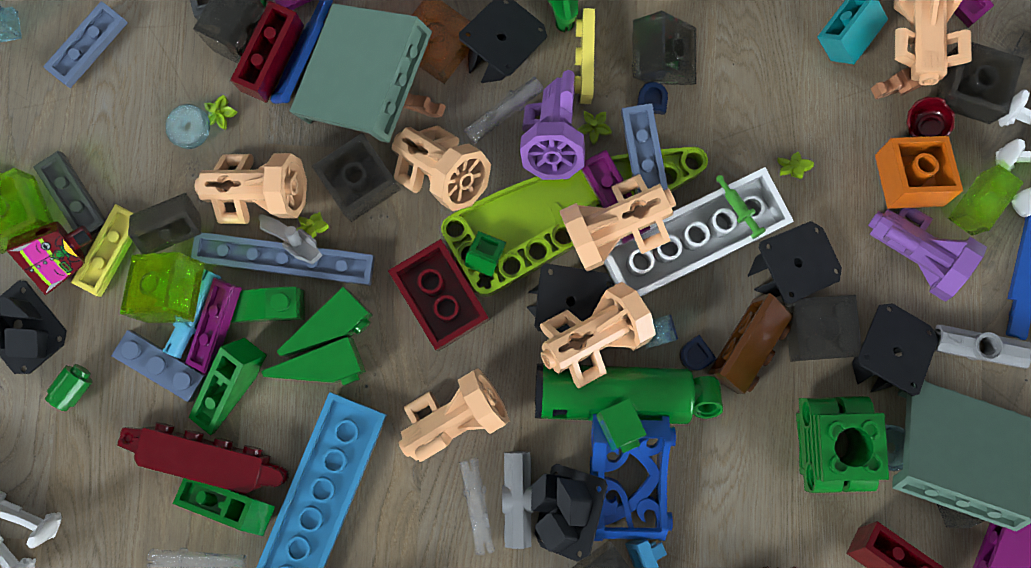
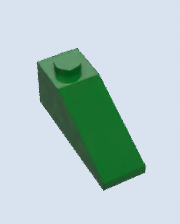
M298 287L243 290L240 292L230 323L305 320L304 290Z
M342 287L276 352L280 356L289 357L345 337H350L354 333L359 335L371 324L369 319L373 314L348 289Z
M345 337L261 372L263 377L330 383L341 382L345 386L360 380L358 374L366 372L354 339Z
M246 338L221 346L188 418L210 436L214 434L256 379L267 355Z
M183 478L172 503L240 531L264 536L275 506L238 492Z

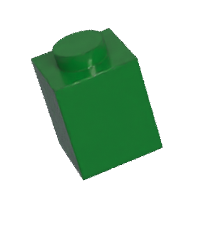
M630 398L601 410L596 415L612 451L621 448L622 452L626 453L641 446L639 439L647 435Z

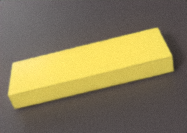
M115 204L85 256L84 265L78 269L71 283L95 296L102 297L145 219Z

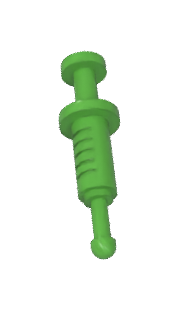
M718 175L716 181L725 190V198L739 216L737 222L742 223L745 221L753 232L751 235L752 239L762 235L766 229L764 227L759 228L752 218L756 213L754 208L749 209L737 191L730 189L723 180L724 177Z

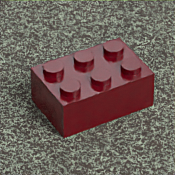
M441 239L388 270L436 351L442 350L490 321Z

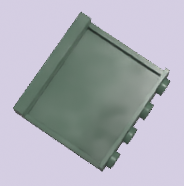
M332 4L289 112L308 124H311L312 120L366 132L379 141L389 143L432 31L417 16Z
M925 380L919 395L911 396L900 389L898 396L906 398L903 469L893 476L892 488L1016 532L1031 524V418L1018 414L1013 410L989 404L984 400H977L960 394L955 390L942 388ZM911 383V386L915 388V384Z

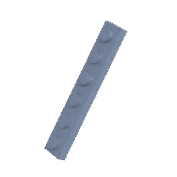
M195 231L190 261L371 286L375 256L318 248L322 257L311 265L308 262L295 258L279 242Z

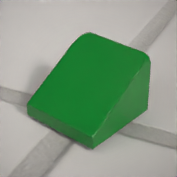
M478 231L467 252L465 266L485 275L493 276L506 242Z

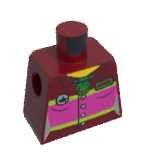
M56 221L8 239L7 252L43 294L47 295L84 265V253L80 248L93 241V238L83 225L67 233L63 226Z

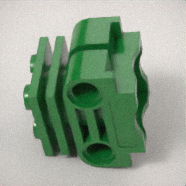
M870 397L799 398V413H796V424L799 439V472L804 478V491L809 493L877 491L879 480H889L885 413L874 412V406ZM844 431L849 441L848 450L839 459L835 452V441H837L839 433Z

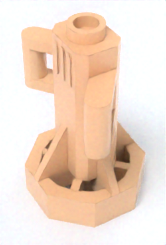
M894 0V9L906 17L911 30L907 28L895 30V60L910 67L911 79L919 81L920 85L929 86L937 84L939 80H942L947 75V67L965 64L972 60L971 31L960 30L947 34V22L962 0ZM958 42V54L947 56V45ZM908 44L911 45V53L908 52Z
M438 125L421 131H416L412 127H406L395 136L392 143V150L398 156L394 180L413 193H418L422 188L424 175H427L430 181L429 191L442 205L451 211L471 207L488 186L492 164L481 150L471 144L458 146L459 138ZM409 165L413 166L411 176L408 175Z
M274 153L266 164L256 170H250L254 162L252 154H222L213 170H202L199 173V177L195 180V191L199 199L212 203L219 224H248L250 216L246 203H256L270 214L279 218H298L306 205L307 178L300 158L291 153ZM230 166H237L235 170H228ZM224 203H234L236 212H226Z
M638 174L611 187L618 201L614 205L601 208L581 206L575 203L560 210L559 212L585 270L588 272L603 265L619 240L630 234H633L641 254L670 242L671 240L663 220L673 215L672 207L676 206V202L669 188L663 190L661 184H658L648 189L641 175ZM637 188L640 189V193L624 200L622 195ZM656 223L659 233L642 240L639 230Z
M620 282L604 292L590 318L580 321L569 310H565L541 323V330L549 338L542 345L543 352H541V358L548 369L553 368L558 374L569 368L574 384L577 388H581L606 374L600 350L606 347H628L634 351L650 342L656 335L651 312L635 289ZM565 324L571 327L562 333L556 330ZM590 357L593 367L581 373L578 363Z
M479 368L458 379L460 388L451 402L440 407L433 393L429 391L404 406V410L412 425L401 431L402 440L399 441V446L407 457L411 456L416 461L422 462L446 448L453 438L467 430L485 429L491 434L510 421L503 401L491 381ZM430 406L432 413L420 420L417 412Z

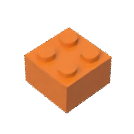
M949 136L890 138L875 154L887 209L943 207L963 192Z

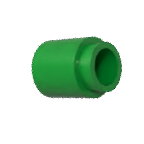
M74 364L73 367L66 365L47 389L48 394L45 400L51 406L61 411H67L70 407H74L93 383L89 377L91 373L78 364Z

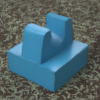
M633 539L625 543L634 568H659L657 560L667 555L662 542L656 544L655 541L649 543L648 540Z

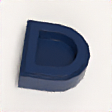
M658 82L644 84L638 94L636 106L652 103L654 114L665 115L668 102L666 88Z
M700 335L685 343L679 353L682 365L691 371L702 370L717 360Z

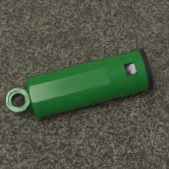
M537 363L535 418L592 421L593 414H598L601 410L629 398L640 420L661 421L662 416H669L670 424H689L693 415L698 418L709 419L717 417L723 412L720 381L713 376L693 378V374L689 369L605 366L606 374L581 388H577L569 368L558 374L553 368L548 369L544 363ZM579 365L581 373L593 367V365Z

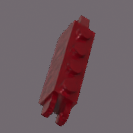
M156 422L155 426L143 428L123 427L118 439L117 446L135 453L134 460L140 467L243 494L255 491L263 485L271 487L285 484L289 478L286 468L269 463L271 456L263 455V449L248 445H244L243 449L232 446L233 441L215 438L213 442L203 439V433L185 430L184 434L175 432V426Z

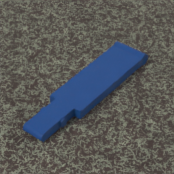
M319 0L310 21L306 23L274 94L270 97L272 103L280 104L290 101V96L324 26L323 21L333 0Z
M1031 215L1025 217L1007 298L1013 300L1009 311L1006 335L1021 340L1027 339L1031 324Z

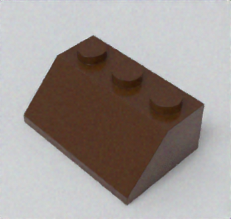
M768 293L752 300L719 353L717 360L707 373V375L717 378L721 384L737 394H745L746 391L751 392L759 381L757 373L762 365L767 366L775 355V351L772 349L778 340L782 341L790 331L791 325L788 323L792 315L775 296Z

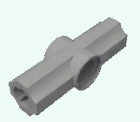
M936 325L934 330L938 338L935 348L937 352L963 356L970 360H983L1024 369L1029 368L1031 363V342L1001 337L992 332L981 333L945 325ZM980 341H983L985 345L983 353L979 349Z
M526 451L504 452L502 513H505V548L524 549L531 547V513H533L531 511L530 452Z

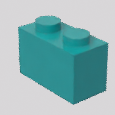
M845 0L817 38L831 61L854 65L888 21V18L879 0Z

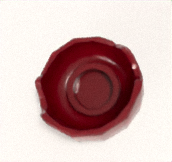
M927 96L916 101L908 111L906 127L911 137L949 136L955 126V112L948 106L945 99L941 97Z

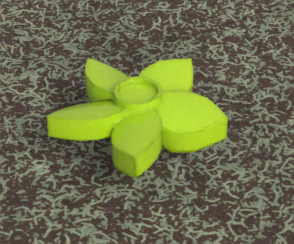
M225 95L217 98L215 104L204 103L205 109L211 113L207 116L204 125L209 126L217 122L219 127L224 130L227 129L226 118L234 117L238 112L228 106V100Z
M584 111V121L587 124L581 125L577 131L582 134L589 133V138L593 145L598 141L599 134L605 136L612 134L610 127L605 124L606 112H600L594 118L591 113Z
M799 152L794 153L791 156V160L779 157L777 159V162L783 166L780 170V176L791 173L792 177L803 179L804 172L814 167V162L802 159Z
M321 212L313 214L310 219L299 217L298 221L301 227L296 228V230L302 229L314 238L317 236V233H322L329 229V226L323 221Z

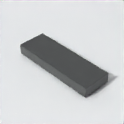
M57 151L33 166L73 230L83 225L90 232L91 236L101 230L106 219L64 153Z

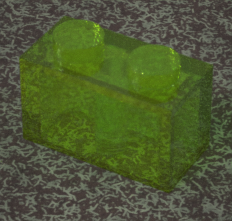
M999 164L978 175L948 219L971 236L989 231L1024 182Z

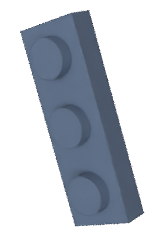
M101 1L43 67L64 85L71 88L128 22Z
M652 103L622 108L621 117L632 177L640 174L648 189L658 184H661L663 190L667 189L668 186ZM639 188L635 189V194L641 192Z
M127 330L111 356L185 401L192 402L206 380L207 375L185 364L183 360L163 352V348L136 332Z

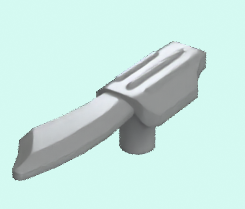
M259 215L260 229L285 241L282 242V247L295 258L313 265L322 257L316 240L302 229L296 230L294 226L287 227L279 220L270 216Z

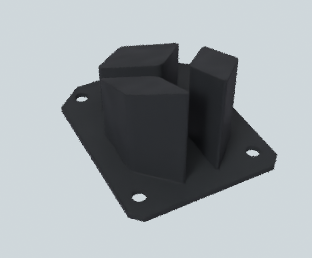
M493 0L458 34L459 40L470 48L468 51L469 74H471L482 59L489 63L481 83L501 81L506 76H511L547 38L544 24L514 0H506L508 4L504 3V0Z
M810 221L761 241L758 247L761 254L755 257L748 273L749 277L769 269L774 281L754 290L763 294L770 293L775 297L781 296L783 302L791 304L839 282L842 267L824 229Z
M545 263L540 268L539 284L528 292L538 294L537 305L527 307L535 317V328L543 332L540 324L565 310H569L580 321L590 318L604 292L613 287L614 283L608 273L591 270L587 272L585 269ZM549 269L553 270L552 275L548 273ZM607 281L610 282L609 287L606 286ZM565 324L556 330L562 333L571 327Z
M18 280L0 295V357L14 374H30L64 346L67 330L26 281ZM23 287L26 289L24 293L21 292ZM16 320L22 321L21 329L14 328L13 324ZM59 336L62 337V340L60 342H58L57 340ZM23 366H26V371H22Z
M893 303L879 305L866 338L852 361L857 385L876 374L879 377L871 389V393L894 385L911 396L919 395L938 343V338L933 328ZM902 352V355H901V356H896V355H895V354H897V353ZM911 383H914L916 387L913 388Z
M556 463L551 467L550 474L544 473L532 485L531 511L540 512L534 532L540 547L576 562L590 556L608 487L605 479ZM598 486L601 487L600 492L597 491ZM579 551L582 552L581 557L578 556Z

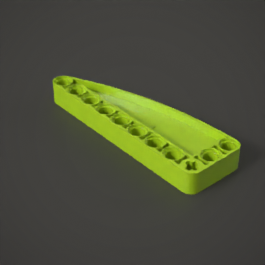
M698 147L661 149L665 173L670 174L673 178V184H667L671 193L696 179L708 165L707 154ZM628 153L610 156L624 181L631 178L632 172ZM692 158L696 160L698 169L692 170L688 168L685 159ZM581 170L569 179L542 180L536 176L476 201L471 207L451 214L444 219L441 231L475 292L482 297H489L538 270L545 263H550L575 248L572 241L568 244H560L555 238L556 233L559 231H567L559 212L560 210L575 203L581 206L601 208L602 206ZM454 224H460L464 227L462 235L456 238L449 236V227ZM478 231L506 242L493 276L486 275L487 279L489 277L493 278L490 282L491 288L486 290L484 286L481 288L477 286L481 283L480 277L485 274L466 267L462 259L464 252L469 250ZM535 245L542 246L546 251L545 257L542 259L532 258L529 254L530 248ZM507 261H517L520 264V270L513 275L507 274L503 270V266Z

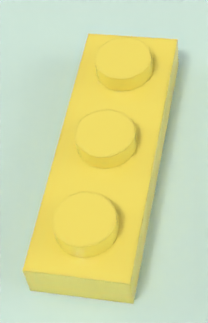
M583 8L582 18L576 19L575 35L576 37H581V47H576L575 65L580 66V76H575L574 87L575 94H580L579 104H591L594 92L595 9Z

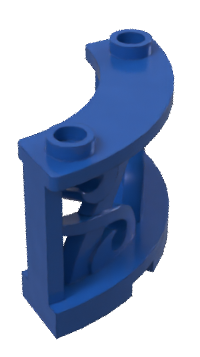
M593 414L590 475L605 479L608 485L606 494L610 490H616L622 500L618 504L616 495L614 499L609 500L605 494L594 541H603V539L665 541L668 531L673 529L672 512H667V475L670 448L676 445L675 427H670L669 416H662L661 421L640 420L647 434L639 440L641 446L626 453L621 452L617 459L611 460L607 457L608 453L615 452L618 455L619 449L611 450L596 417L597 414ZM649 438L658 439L654 445L646 444ZM630 453L643 464L649 475L638 490L627 498L623 486L617 480L604 476V472H610L621 467L626 462ZM657 454V465L650 456ZM598 486V488H597V491H598V492L601 491V487H600V486ZM655 487H656V499H654L653 497L649 496V495L652 493V491L655 489ZM636 509L639 518L646 523L645 511L653 510L656 518L655 528H634L631 513ZM624 517L628 527H605V525L619 521Z

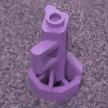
M571 70L564 71L562 78H556L543 90L542 103L527 104L525 106L522 130L526 133L521 136L520 144L522 165L524 169L542 180L569 179L585 166L584 134L572 126L575 74Z
M902 208L898 214L889 209L884 214L878 211L868 225L872 228L869 235L917 263L931 287L929 292L945 302L958 292L984 257L987 247L971 237L965 241L938 239L926 232L925 230L933 218L916 208ZM904 216L919 224L920 226L918 227L913 223L909 222L908 220L904 219Z

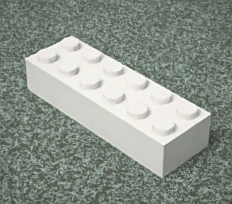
M766 167L728 185L730 189L737 191L749 209L754 208L756 213L752 218L759 228L764 227L766 229L762 235L752 239L751 235L753 232L745 221L742 223L737 222L739 216L725 198V190L721 188L673 211L672 216L663 220L671 240L670 242L641 254L634 238L624 244L619 240L604 261V266L614 285L623 282L635 289L640 297L794 222ZM656 223L650 225L649 231L641 234L642 240L659 233Z

